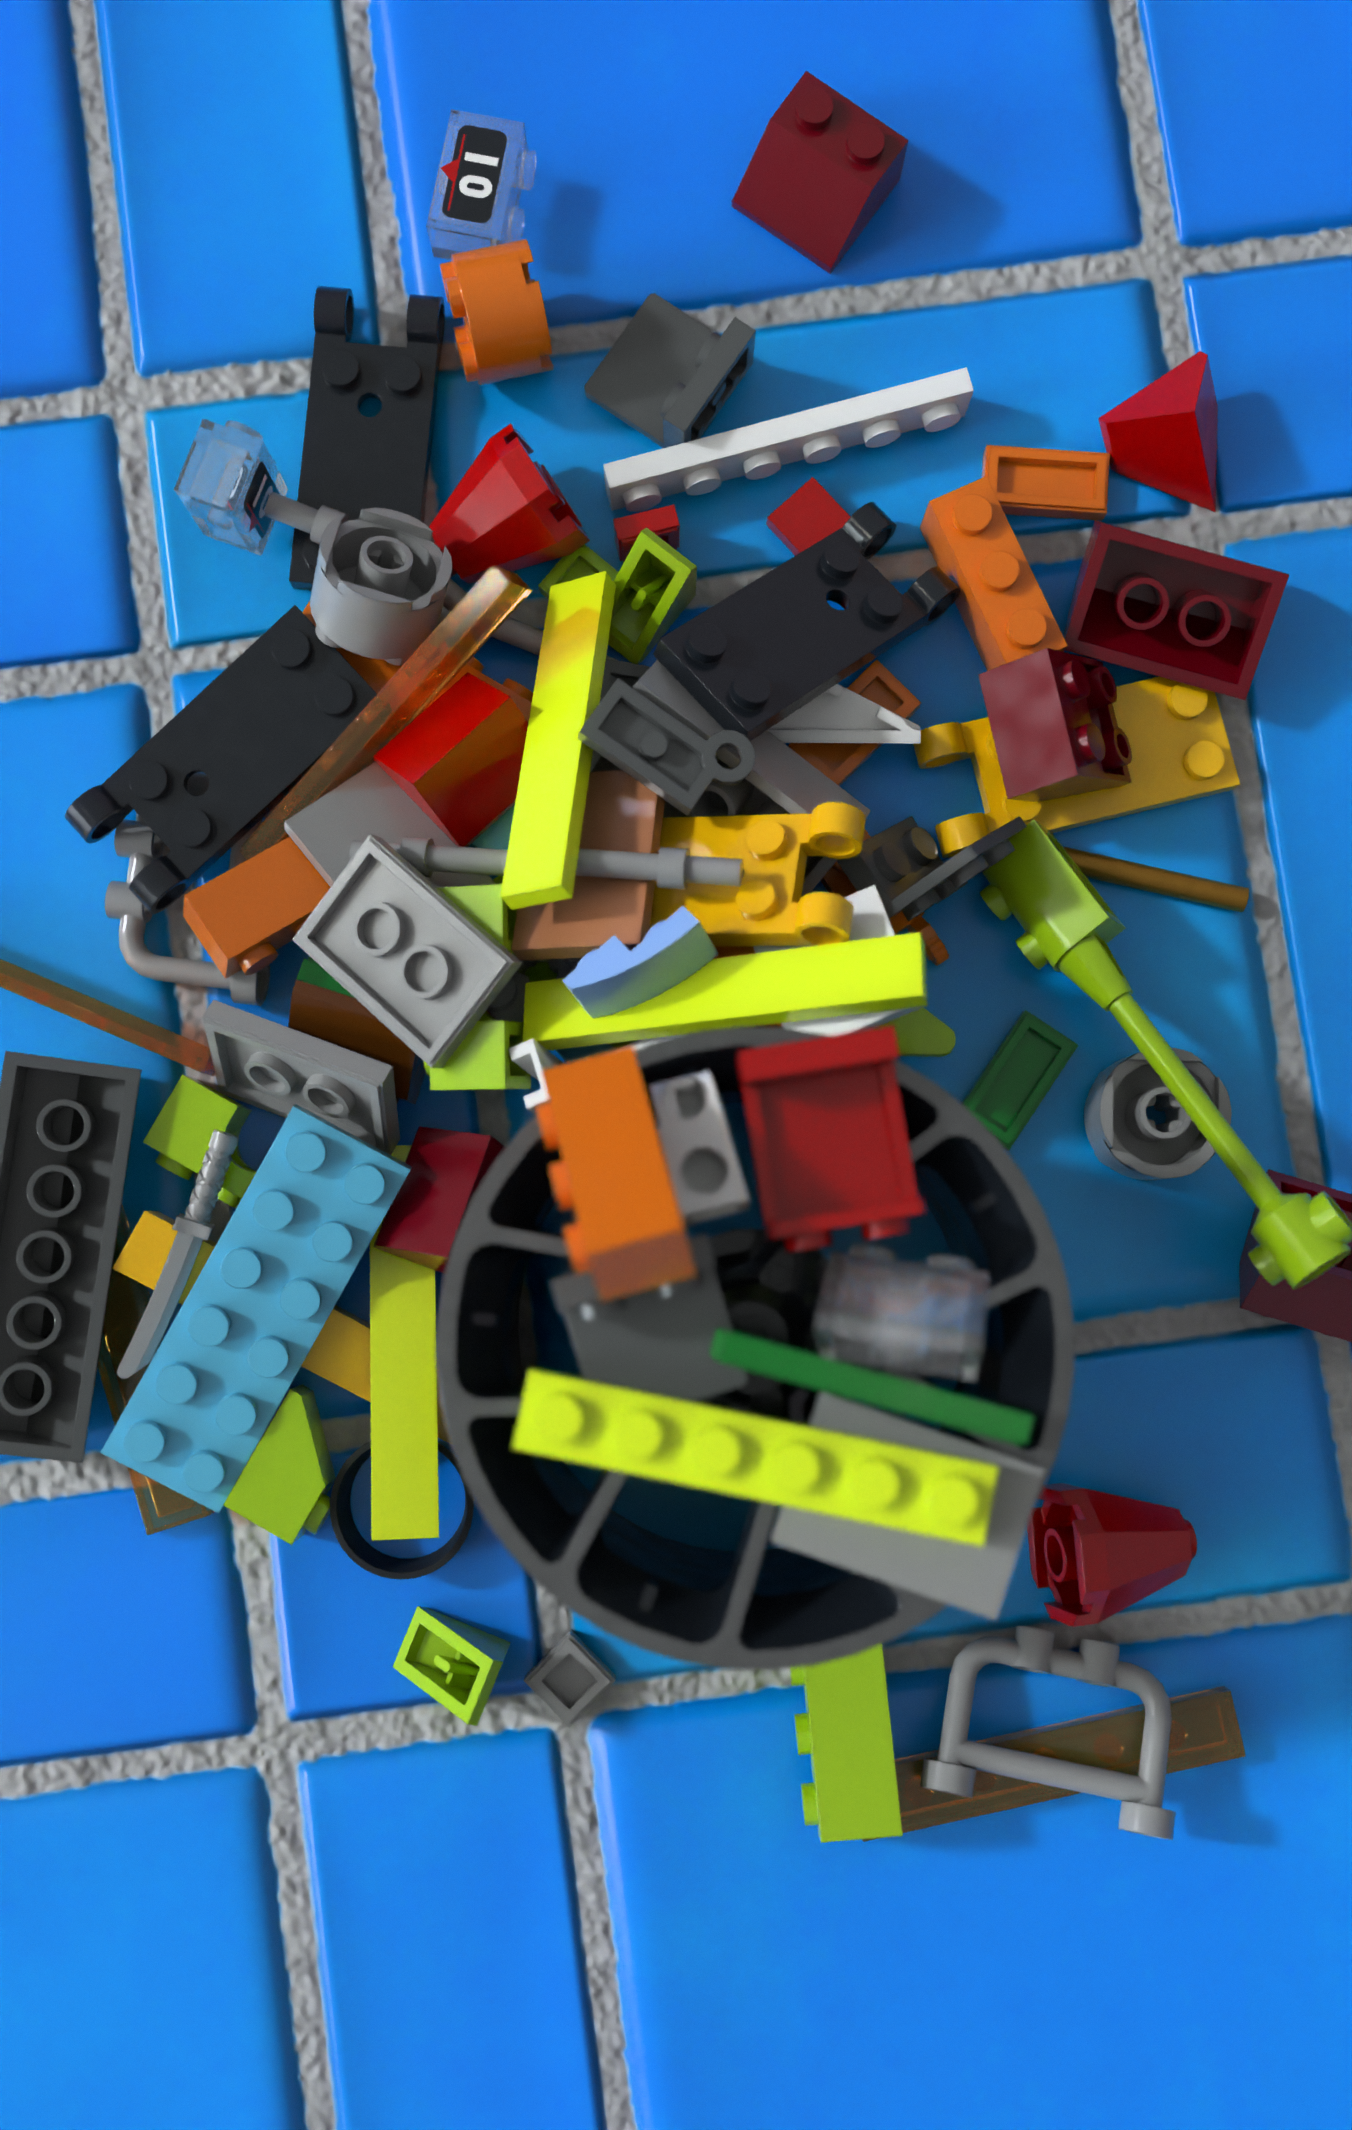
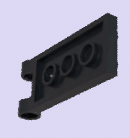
M318 286L314 300L315 339L297 501L318 510L321 505H326L348 514V520L359 518L361 509L385 508L408 514L424 523L441 349L445 329L444 299L439 296L410 295L406 322L407 348L350 343L354 324L352 290L350 288ZM376 398L381 401L382 408L376 416L366 417L359 412L360 405L365 399ZM294 528L289 582L294 589L312 590L320 544L312 542L309 533Z
M869 502L858 509L839 530L660 638L653 655L724 730H735L745 735L751 741L923 626L930 625L936 621L954 603L960 593V588L938 566H935L921 575L907 592L901 594L868 561L886 545L896 529V524L874 502ZM827 600L839 604L844 610L832 608Z
M294 605L102 785H97L80 795L66 811L65 819L87 843L91 844L105 838L114 831L134 809L171 850L167 855L157 858L143 868L129 885V890L151 914L159 913L178 900L193 882L386 703L335 647H330L318 639L314 624ZM198 772L205 773L209 779L208 790L203 795L193 796L188 790L189 778Z

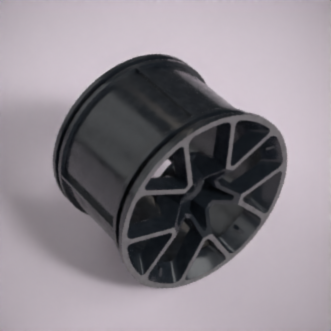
M734 1027L686 1034L658 1041L634 1052L653 1119L657 1120L649 1085L709 1070L720 1104L743 1103L735 1061L738 1051L826 1037L828 1035L787 1028ZM895 1060L894 1065L917 1192L921 1197H924V1201L942 1230L953 1258L960 1292L881 1329L858 1317L855 1303L845 1281L832 1264L820 1254L821 1247L786 1253L784 1238L766 1240L764 1229H737L708 1237L715 1261L713 1267L734 1333L942 1390L902 1362V1352L906 1347L963 1320V1347L954 1394L1034 1416L1028 1443L1022 1442V1446L941 1424L939 1431L1031 1462L1046 1469L1036 1498L1037 1501L1058 1454L1069 1413L1074 1376V1324L1069 1286L1059 1248L1038 1199L1022 1171L998 1139L968 1108L939 1085ZM536 1114L518 1132L494 1162L470 1203L457 1232L445 1271L437 1324L436 1359L440 1400L449 1439L469 1490L484 1518L509 1553L546 1591L572 1612L606 1633L652 1653L686 1663L724 1669L777 1670L812 1666L849 1657L897 1638L929 1620L949 1604L786 1547L764 1550L778 1504L756 1499L751 1500L737 1551H722L691 1546L664 1538L646 1530L612 1510L631 1473L605 1468L591 1493L569 1470L562 1459L512 1449L526 1385L521 1365L518 1332L520 1297L529 1257L534 1254L571 1261L565 1234L541 1229L557 1201L549 1164L563 1161L560 1147L547 1150ZM745 1370L747 1382L744 1386L695 1401L809 1425L820 1390Z

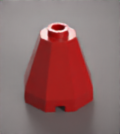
M511 423L488 440L429 526L433 530L432 538L435 541L434 543L442 553L446 546L451 555L452 573L450 578L458 574L468 584L568 556L590 541L586 532L581 528L582 524L552 476L543 464L540 466L537 461L533 462L529 455L534 451Z
M1064 1483L1044 1485L1042 1493L1038 1498L1044 1500L1043 1506L1033 1508L1027 1525L1031 1574L1037 1588L1050 1587L1055 1598L1053 1602L1044 1603L1049 1617L1071 1627L1098 1624L1186 1575L1197 1551V1539L1193 1526L1188 1520L1183 1519L1179 1509Z

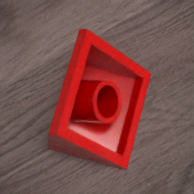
M467 672L379 750L373 758L457 847H468L516 802L528 721L509 695Z

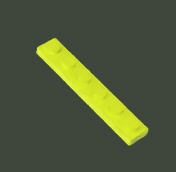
M530 1368L528 1371L512 1447L515 1450L978 1546H984L998 1466L990 1462L536 1368Z

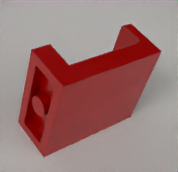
M894 1025L741 1050L737 1053L735 1061L766 1240L784 1238L786 1253L833 1245L830 1230L861 1225L863 1240L910 1232L907 1217L926 1213L924 1197L919 1198L894 1065V1061L899 1057Z

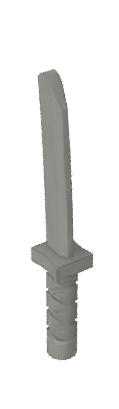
M213 1130L208 1144L209 1149L208 1151L206 1150L202 1162V1170H199L195 1182L197 1184L193 1188L189 1199V1207L186 1208L185 1214L180 1213L175 1219L172 1229L178 1232L141 1321L117 1369V1375L120 1378H129L152 1361L186 1286L202 1242L212 1236L216 1224L209 1222L212 1217L211 1213L215 1209L219 1197L217 1195L224 1183L225 1172L227 1173L232 1160L230 1157L234 1154L239 1139L238 1136L221 1130Z

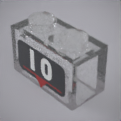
M451 109L426 225L434 257L451 260V254L522 240L524 209L518 208L522 189H532L536 171V151L528 150L525 123Z
M202 419L174 491L205 536L262 556L276 521L265 516L268 498L272 492L286 496L288 487L260 433L237 421L229 420L223 426Z

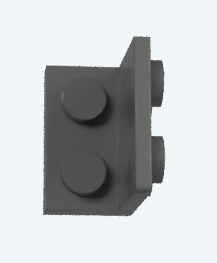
M650 294L585 384V396L662 448L700 439L752 366L756 330L734 317L721 336L657 294Z
M910 816L863 841L862 851L857 856L838 859L837 862L857 892L875 884L889 919L902 912L909 922L934 904H938L968 883L967 881L977 874L989 869L1016 849L1009 839L1027 826L1019 816L972 843L943 863L938 856V848L932 836L926 830L919 827L913 817Z
M706 1234L687 1238L697 1276L605 1302H601L591 1271L579 1275L572 1273L551 1280L559 1311L564 1312L584 1379L691 1401L742 1387L746 1384L747 1376L745 1369L713 1361V1356L709 1355L716 1329L731 1332L733 1330L713 1267L715 1261Z

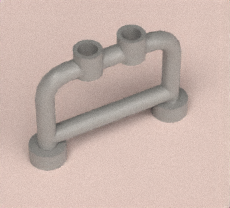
M195 773L188 780V790L193 796L203 795L209 788V779L205 773ZM297 787L264 818L289 819L294 811ZM137 813L136 820L124 819L116 828L114 846L117 856L130 858L126 882L111 881L105 895V912L108 918L120 919L119 948L126 963L139 975L156 981L229 989L234 1003L261 1006L266 999L269 988L270 964L254 974L245 975L240 970L225 979L214 962L159 956L147 949L144 934L146 923L150 921L152 914L129 890V885L143 868L161 856L164 842ZM262 819L232 846L228 870L257 855Z
M1016 1626L1015 1639L982 1637L968 1643L956 1656L949 1676L937 1761L924 1759L920 1781L921 1788L973 1798L976 1771L987 1772L1120 1800L1119 1830L1173 1840L1176 1812L1162 1808L1172 1724L1170 1699L1162 1683L1148 1670L1132 1663L1119 1661L1120 1646L1102 1641L1081 1639L1079 1652L1055 1648V1633L1027 1626ZM999 1663L1029 1672L1052 1674L1076 1679L1077 1681L1092 1685L1115 1687L1136 1693L1145 1706L1138 1776L967 1740L978 1672L985 1665Z

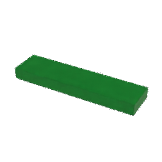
M716 1329L709 1353L710 1356H713L712 1360L1020 1446H1022V1442L1028 1443L1034 1416L727 1330Z

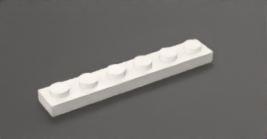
M965 367L603 464L605 489L611 510L626 507L628 511H642L656 506L661 502L662 497L684 491L691 496L702 495L717 489L722 484V481L746 475V478L750 480L762 479L778 472L782 465L803 459L809 464L822 463L836 457L842 449L865 443V446L868 448H877L894 442L901 436V433L924 427L927 432L947 429L955 425L961 417L965 416L974 392L968 369Z

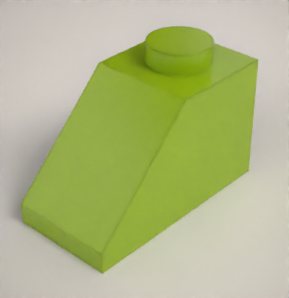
M303 1384L289 1390L224 1503L225 1507L291 1545L301 1538L306 1530L314 1535L318 1533L330 1514V1497L327 1496V1493L336 1479L313 1390Z

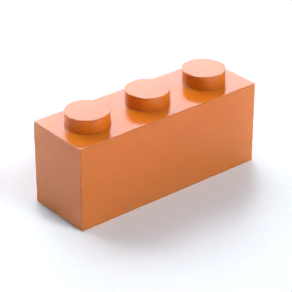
M987 476L929 501L920 530L937 566L960 588V593L954 602L986 670L989 671L1045 648L1064 652L1068 645Z
M289 836L185 894L183 917L225 979L240 970L245 975H251L262 970L278 957L276 950L292 941L301 926L330 889V886Z
M633 1045L542 1070L549 1102L535 1105L547 1150L559 1147L561 1149L563 1161L549 1164V1169L561 1211L575 1208L578 1223L563 1227L576 1275L591 1271L601 1302L697 1276Z

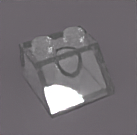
M875 1246L850 1247L849 1255L830 1253L814 1327L821 1357L850 1365L977 1381L982 1350L989 1273L973 1271V1262L953 1256H930L927 1258L926 1265L895 1261L896 1254L893 1251Z

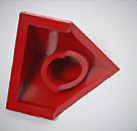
M1199 351L1099 417L1098 420L1106 452L1110 453L1109 464L1111 470L1216 513L1218 405L1208 355Z

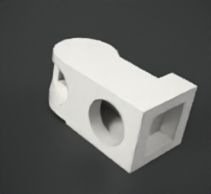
M707 1070L649 1085L660 1126L658 1132L683 1226L749 1210L748 1193L710 1071Z

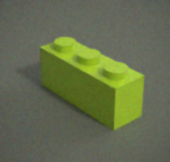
M882 1644L849 1657L812 1666L790 1668L791 1685H804L806 1713L794 1714L798 1755L810 1754L813 1782L801 1783L805 1826L817 1825L821 1843L903 1836Z

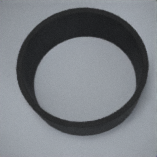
M371 1441L357 1449L345 1461L332 1487L330 1517L339 1544L357 1565L381 1577L400 1580L412 1579L439 1569L459 1551L471 1527L474 1501L473 1495L464 1480L457 1458L446 1447L438 1443V1451L450 1460L462 1479L465 1490L463 1518L453 1537L444 1546L429 1555L418 1558H396L376 1550L361 1536L354 1523L350 1507L351 1489L359 1469L371 1456Z

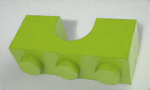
M502 884L438 888L516 957L511 948L517 909L512 910L500 897ZM486 1010L442 1068H431L423 1061L426 1073L430 1076V1090L531 1089V1075L512 1061L509 1048L522 1043L523 1022L498 1021Z
M182 1074L143 1143L160 1152L155 1160L158 1165L189 1180L193 1172L198 1174L199 1170H202V1162L206 1150L208 1151L209 1149L208 1144L213 1130H221L239 1137L240 1130L252 1110L221 1094L200 1080ZM238 1142L234 1154L230 1157L232 1160L227 1173L225 1172V1180L221 1191L217 1195L219 1200L234 1208H237L257 1172L250 1168L242 1159Z

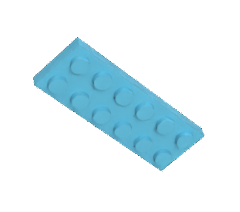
M295 1104L100 1453L219 1513L412 1166Z

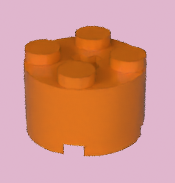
M527 239L451 254V262L440 264L443 285L453 318L463 317L464 325L453 327L467 383L478 380L481 386L553 370V364L549 355H552V347L539 281L530 279L527 264L534 262Z

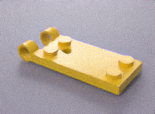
M1154 677L1116 686L1117 700L1112 704L1118 727L1126 734L1131 747L1132 760L1127 765L1131 783L1040 802L1007 799L988 717L964 723H942L921 730V744H913L919 768H935L971 758L985 813H971L951 818L935 826L942 858H952L972 843L1019 816L1026 825L1035 820L1052 833L1235 789L1240 785L1215 692L1163 677Z
M827 802L816 806L812 813L663 818L660 847L689 849L690 856L742 859L744 876L741 886L688 883L686 889L658 888L657 881H655L650 929L658 922L667 920L679 908L684 906L701 923L714 946H817L848 942L850 940L854 906L848 899L827 892H815L806 894L803 897L801 896L807 856L847 859L857 856L862 851L866 823L864 812L847 803Z

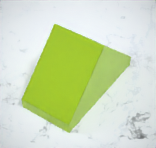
M648 528L640 532L613 581L616 584L608 645L634 664H640L659 639L662 638L696 596L697 566Z
M417 1606L393 1668L466 1724L477 1726L511 1642L427 1607Z

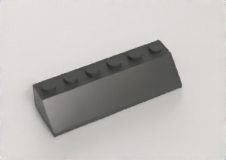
M5 1051L0 1083V1454L78 1463L84 1461L140 1087L141 1069Z

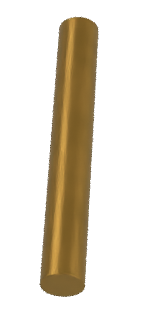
M1064 847L1087 878L1241 913L1245 910L1248 902L1249 888Z

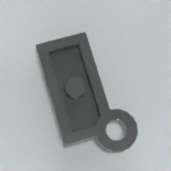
M617 678L581 728L577 738L687 816L712 781L720 785L732 786L738 784L749 776L755 764V750L745 735L735 730H722L714 733L708 740H705L619 678ZM722 747L734 748L740 756V764L733 769L721 767L716 760V751Z

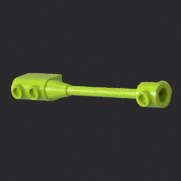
M1032 820L1026 825L1025 829L1009 839L1016 850L984 872L982 871L990 883L980 891L982 899L1000 920L1005 921L1012 914L1026 931L1015 942L1033 966L1040 970L1050 963L1056 972H1062L1105 1011L1112 1013L1258 1207L1259 1213L1251 1234L1259 1245L1248 1252V1256L1266 1281L1275 1286L1285 1279L1291 1288L1295 1290L1316 1279L1343 1260L1352 1251L1347 1245L1352 1241L1351 1221L1325 1191H1322L1314 1198H1311L1308 1193L1282 1194L1132 997L1133 991L1127 978L1107 946L1110 940L1126 929L1054 834L1037 821Z

